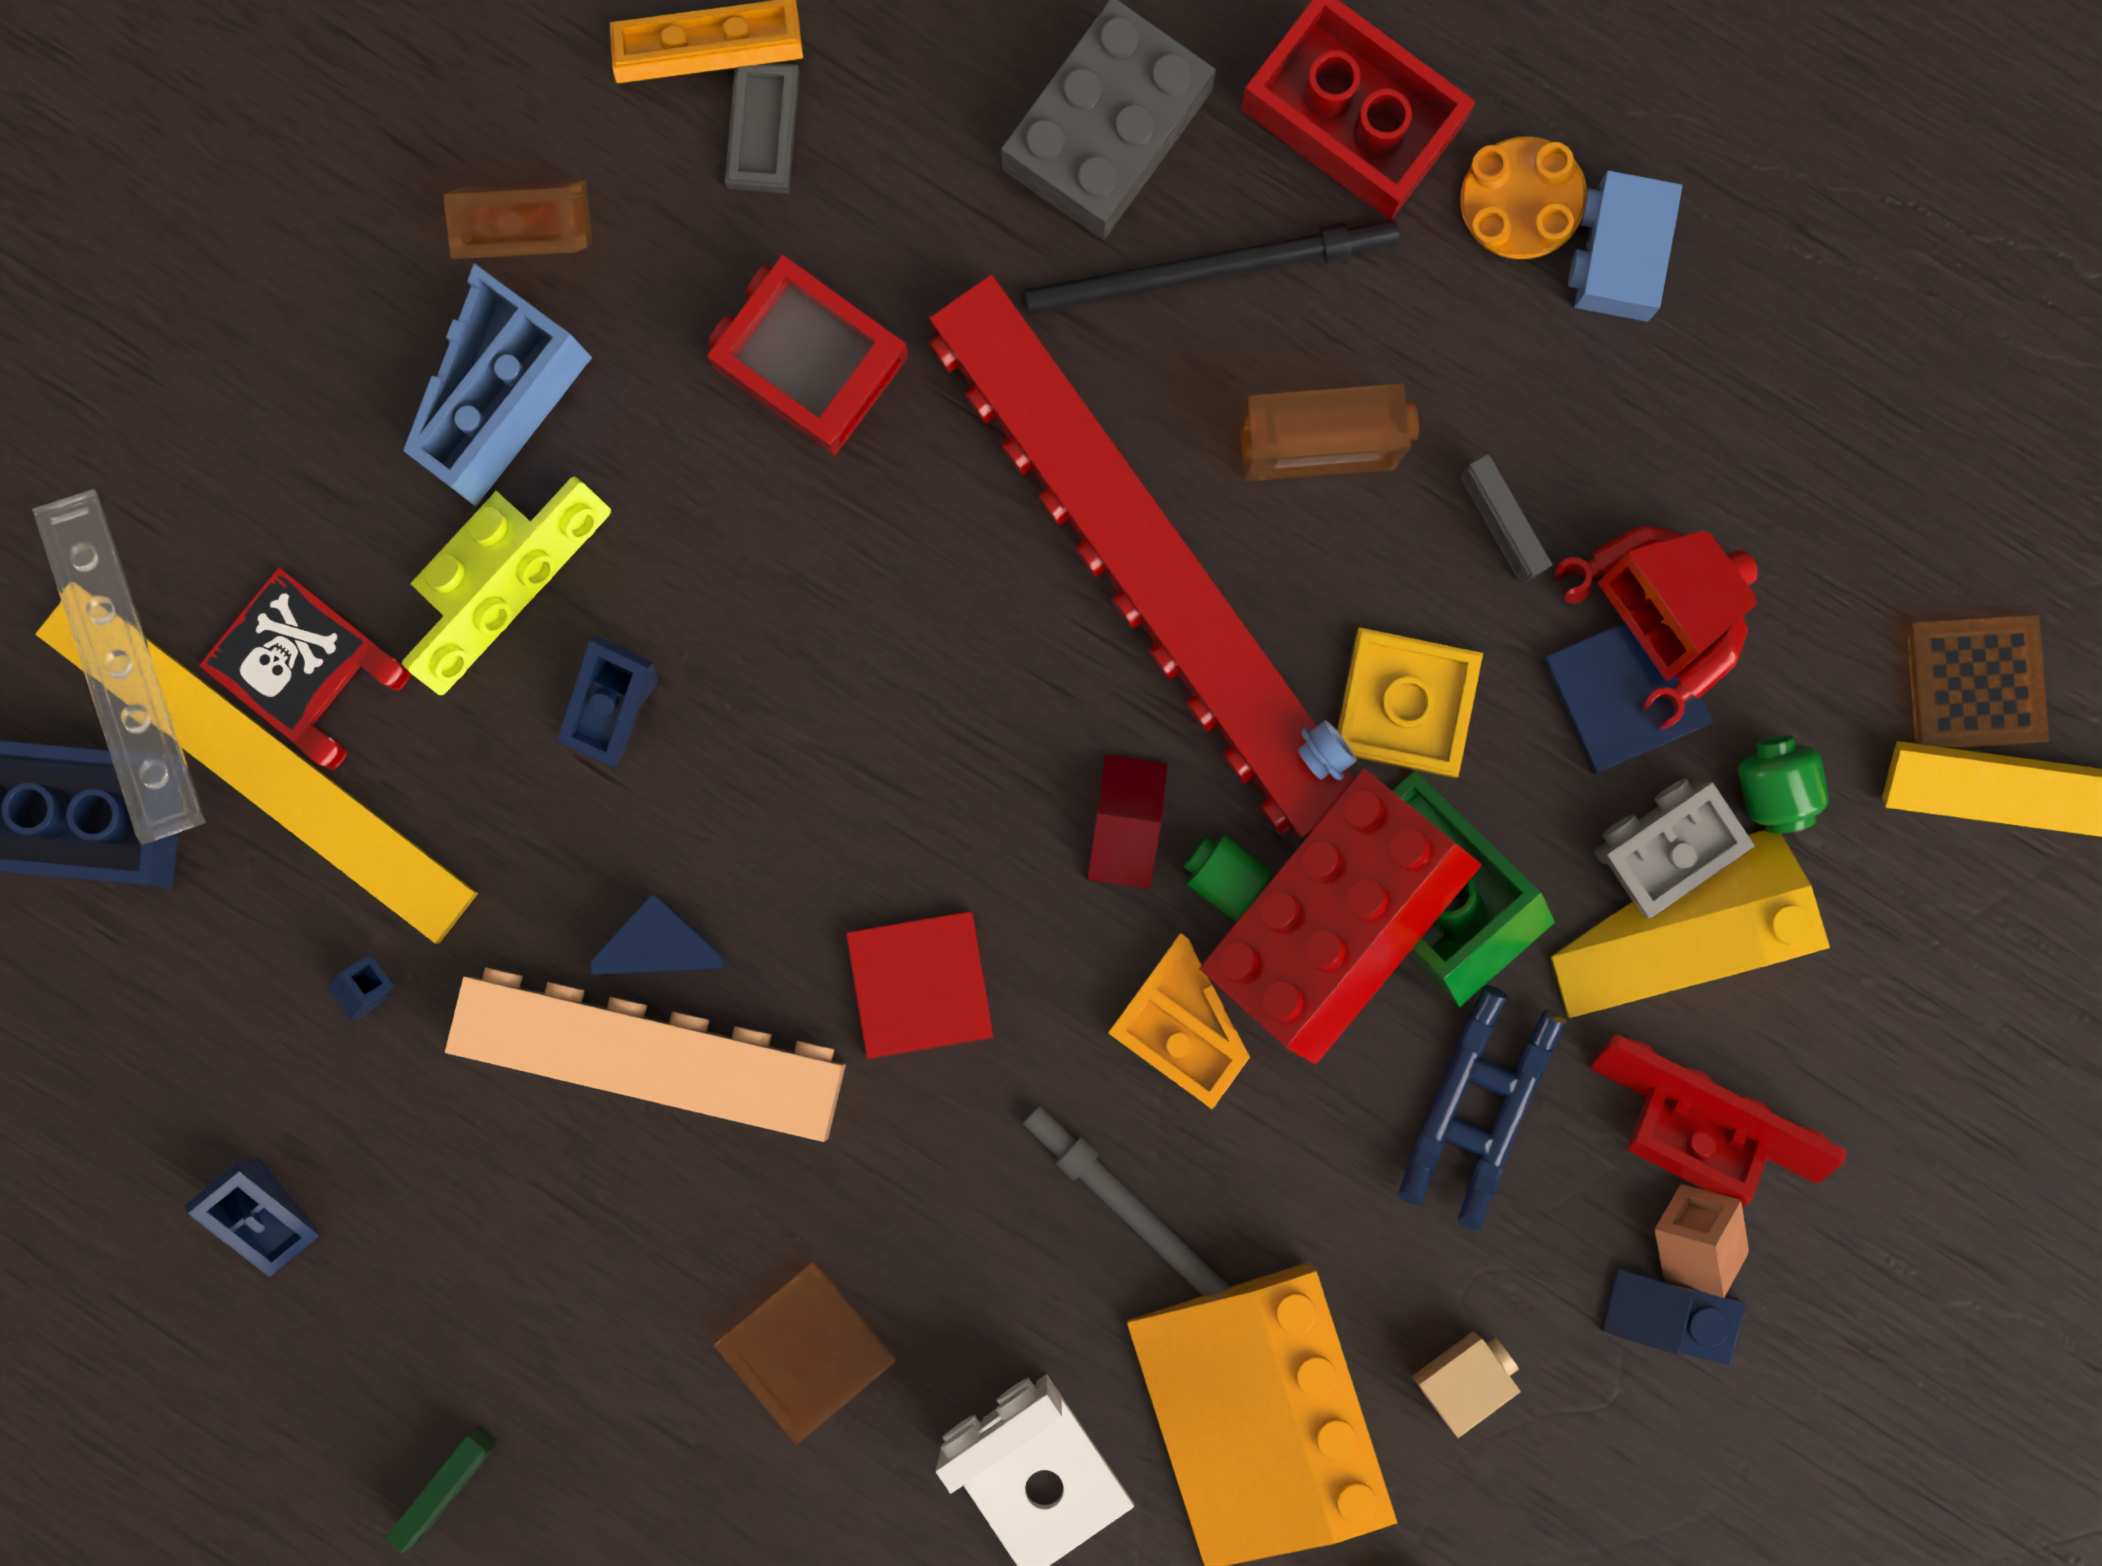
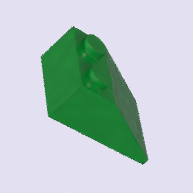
M1415 770L1392 791L1482 864L1408 953L1424 972L1460 1007L1550 928L1555 921L1542 893Z

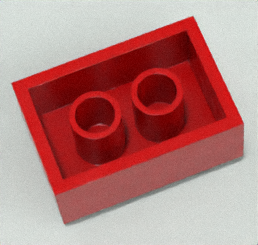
M1312 0L1245 87L1240 110L1386 219L1392 220L1464 126L1476 101L1341 1Z

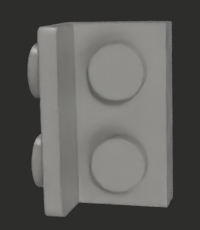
M1687 778L1675 782L1654 798L1658 807L1639 820L1635 814H1632L1613 824L1602 834L1606 843L1593 851L1600 863L1609 865L1644 918H1652L1755 847L1713 782L1695 781L1690 784Z

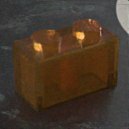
M586 180L461 187L443 194L451 259L574 253L593 244Z

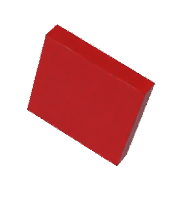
M972 911L846 933L867 1059L994 1038Z

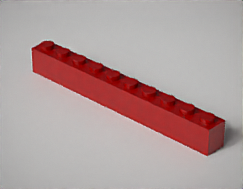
M991 274L929 318L931 332L935 336L927 342L930 349L948 373L956 368L962 373L972 387L964 392V395L983 423L987 424L992 419H995L1008 439L1001 443V447L1017 471L1024 475L1031 470L1045 490L1038 494L1037 497L1052 520L1058 526L1068 521L1081 539V542L1074 546L1087 569L1095 578L1102 573H1105L1119 592L1111 600L1126 623L1132 629L1142 624L1155 643L1154 646L1148 649V652L1164 676L1169 681L1177 675L1180 677L1192 694V697L1186 700L1185 704L1205 732H1209L1214 727L1218 730L1230 747L1222 755L1234 774L1243 784L1251 779L1256 783L1267 799L1259 807L1272 827L1280 836L1290 831L1296 841L1314 830L1355 778L1346 769L1343 771L1345 776L1342 780H1336L1330 774L1320 780L1306 765L1298 752V749L1307 742L1302 737L1301 731L1304 727L1309 728L1311 731L1317 727Z

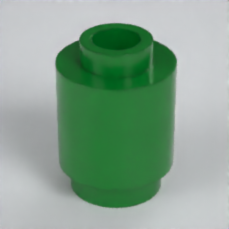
M1222 834L1215 842L1205 836L1183 865L1185 869L1191 872L1186 885L1234 921L1244 915L1273 879L1271 877L1273 872L1271 868L1225 834Z

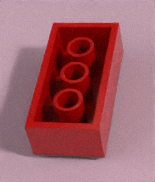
M1363 769L1201 965L1199 970L1284 1047L1316 1065L1482 864L1366 769Z

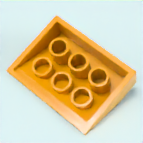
M1310 1262L1232 1286L1230 1289L1214 1295L1201 1296L1126 1321L1204 1566H1227L1336 1544L1397 1524L1317 1271Z

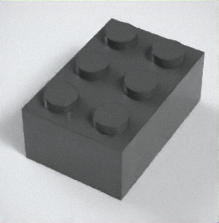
M1109 0L1001 148L1002 170L1104 241L1211 94L1216 69L1120 1Z

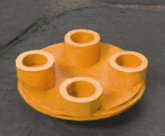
M1515 137L1495 145L1485 146L1476 153L1462 184L1460 197L1462 216L1473 238L1490 252L1511 259L1541 257L1561 247L1578 229L1583 218L1587 185L1579 164L1566 145L1538 137Z

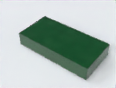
M480 1426L468 1434L384 1540L401 1554L413 1548L495 1448L496 1439Z

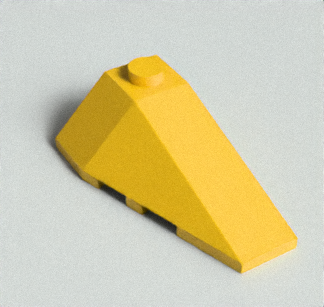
M1766 830L1748 834L1755 847L1652 918H1644L1632 901L1551 955L1550 961L1567 1018L1731 976L1830 948L1812 886L1782 834L1768 833Z

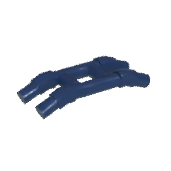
M1484 985L1473 1010L1470 1011L1463 1025L1441 1084L1421 1132L1418 1133L1405 1167L1406 1171L1398 1191V1197L1401 1200L1415 1205L1422 1204L1431 1175L1434 1173L1444 1147V1141L1480 1155L1470 1175L1465 1190L1466 1195L1457 1218V1222L1460 1225L1472 1230H1480L1482 1228L1490 1201L1494 1197L1498 1182L1503 1173L1505 1161L1536 1086L1543 1076L1553 1054L1554 1046L1566 1024V1020L1561 1015L1550 1010H1544L1520 1054L1514 1069L1515 1072L1479 1058L1483 1053L1494 1028V1023L1507 998V995L1502 990L1491 985ZM1469 1082L1505 1096L1490 1132L1455 1117Z

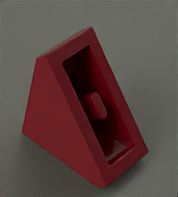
M1112 755L1104 756L1088 881L1144 889L1151 888L1162 822L1168 763Z

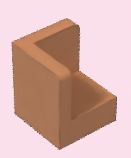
M1680 1184L1655 1228L1663 1278L1667 1282L1724 1298L1749 1251L1741 1200Z

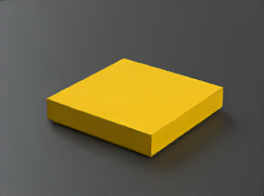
M1359 627L1356 630L1336 729L1337 732L1348 744L1356 758L1451 778L1459 777L1483 653Z

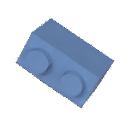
M1607 171L1596 189L1587 188L1583 218L1580 226L1589 227L1585 251L1575 250L1568 278V287L1577 288L1574 308L1646 322L1655 315L1661 306L1682 184Z

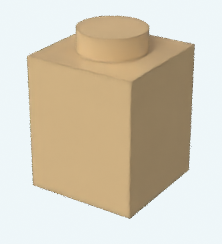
M1474 1331L1411 1376L1457 1438L1461 1437L1521 1392L1510 1377L1519 1368L1496 1337L1486 1344Z

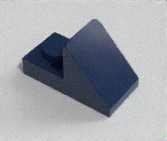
M594 635L589 641L557 741L614 768L625 753L640 706L652 693L659 681L653 662Z
M1616 1268L1601 1331L1675 1355L1683 1353L1731 1366L1746 1303L1737 1299L1718 1297L1665 1280Z

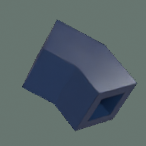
M369 954L338 973L327 988L349 1019L358 1020L392 996L389 992L394 985L373 956ZM362 978L372 990L365 995L356 984Z

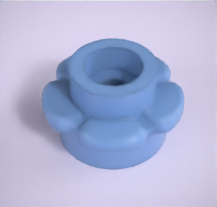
M1326 720L1311 731L1307 727L1302 729V737L1307 742L1298 749V752L1306 765L1320 780L1329 774L1336 780H1342L1345 776L1343 771L1357 761L1354 753L1342 736Z

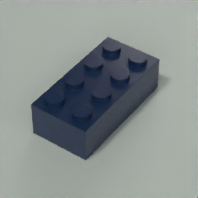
M0 741V872L173 888L187 762L162 755Z

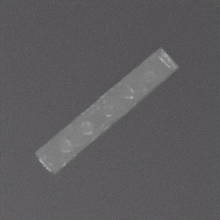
M95 489L33 508L35 520L137 839L141 845L206 823L98 494Z

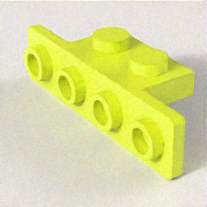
M577 477L570 478L531 522L500 493L495 491L410 583L443 617L403 659L402 665L438 695H444L610 515L611 509Z

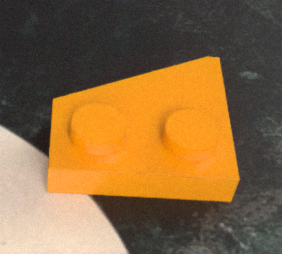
M1180 933L1109 1030L1108 1034L1213 1109L1250 1056L1227 1016L1213 985H1211L1208 977L1199 970L1201 963L1194 952L1191 942Z

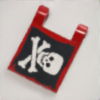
M280 567L199 665L290 739L314 762L331 770L339 767L346 758L347 751L334 739L317 728L314 723L357 670L362 666L380 683L395 691L402 689L411 677V673L399 661L376 645Z

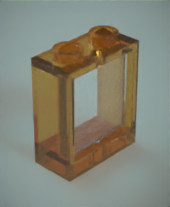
M1404 383L1249 395L1239 420L1245 482L1395 470L1404 455L1410 451L1411 441L1418 440L1419 436L1417 405L1415 401H1405Z

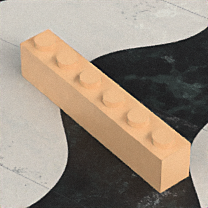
M485 967L482 978L463 977L445 1053L821 1142L829 1138L846 1064L832 1061L834 1053L832 1048L803 1041L796 1042L794 1052L769 1046L772 1034L734 1026L732 1037L707 1031L709 1019L672 1011L669 1022L645 1017L647 1005L609 997L607 1008L582 1002L585 990L547 982L545 993L520 987L522 975Z

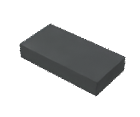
M765 63L735 68L725 175L727 189L789 194L800 75L798 65Z
M1490 454L1469 464L1461 474L1460 480L1517 580L1524 584L1542 574L1553 564Z

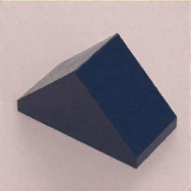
M652 894L591 961V975L727 969V956L662 896Z
M260 1158L236 1163L185 1205L186 1211L191 1217L269 1277L320 1236L316 1227Z

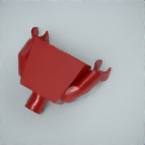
M1638 526L1593 551L1595 557L1587 562L1576 557L1564 559L1556 568L1555 582L1569 574L1582 576L1585 580L1583 584L1571 588L1564 594V600L1567 603L1575 604L1588 598L1592 590V580L1605 574L1598 582V585L1666 681L1671 680L1675 676L1679 679V682L1672 688H1659L1652 692L1643 702L1642 706L1643 712L1655 699L1663 698L1671 702L1674 710L1673 716L1658 728L1668 729L1683 716L1684 703L1691 696L1699 699L1738 663L1748 634V627L1743 616L1756 605V596L1748 585L1754 583L1757 579L1758 569L1753 557L1744 550L1736 549L1726 555L1712 534L1699 531L1682 535L1677 530Z

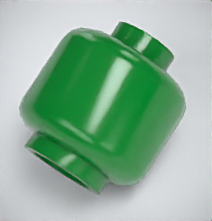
M1792 735L1774 736L1756 742L1757 752L1747 756L1738 766V777L1744 808L1748 818L1754 823L1765 825L1766 832L1773 834L1800 831L1817 823L1816 815L1823 812L1829 803L1824 768L1819 752L1813 747L1796 745Z

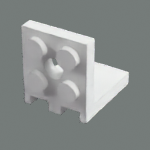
M1047 1374L1037 1380L1035 1385H1033L1029 1378L1020 1381L997 1399L999 1406L985 1416L983 1421L979 1422L977 1417L972 1415L942 1437L945 1443L940 1447L935 1472L950 1494L962 1486L965 1487L1017 1566H1050L1134 1508V1502ZM1040 1470L1054 1472L1060 1477L1064 1486L1060 1498L1049 1505L1035 1503L1029 1498L1025 1489L1029 1477Z

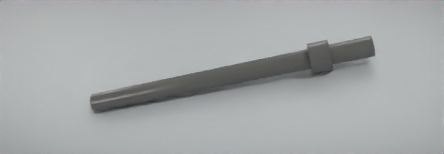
M1040 1105L1025 1119L1022 1124L1058 1158L1055 1165L1073 1182L1078 1178L1083 1181L1202 1296L1214 1295L1231 1288L1096 1159L1100 1153L1082 1136L1076 1140Z

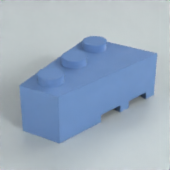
M474 263L467 281L471 288L458 321L452 320L446 336L450 341L437 377L431 376L403 451L474 506H477L592 357L570 333Z

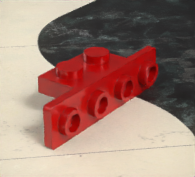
M1614 1035L1594 1057L1591 1065L1593 1071L1646 1097L1627 1151L1706 1191L1740 1199L1742 1208L1753 1200L1766 1159L1814 1183L1822 1182L1844 1163L1847 1151L1828 1141L1827 1137L1818 1130L1798 1126L1772 1113L1764 1103L1753 1098L1741 1097L1713 1083L1712 1079L1705 1073L1692 1068H1684L1656 1054L1649 1045L1642 1041Z

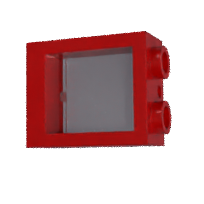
M782 255L773 268L765 264L752 278L745 291V295L750 299L736 318L727 315L716 326L707 343L712 348L707 358L715 371L835 457L908 359L907 346L905 342Z

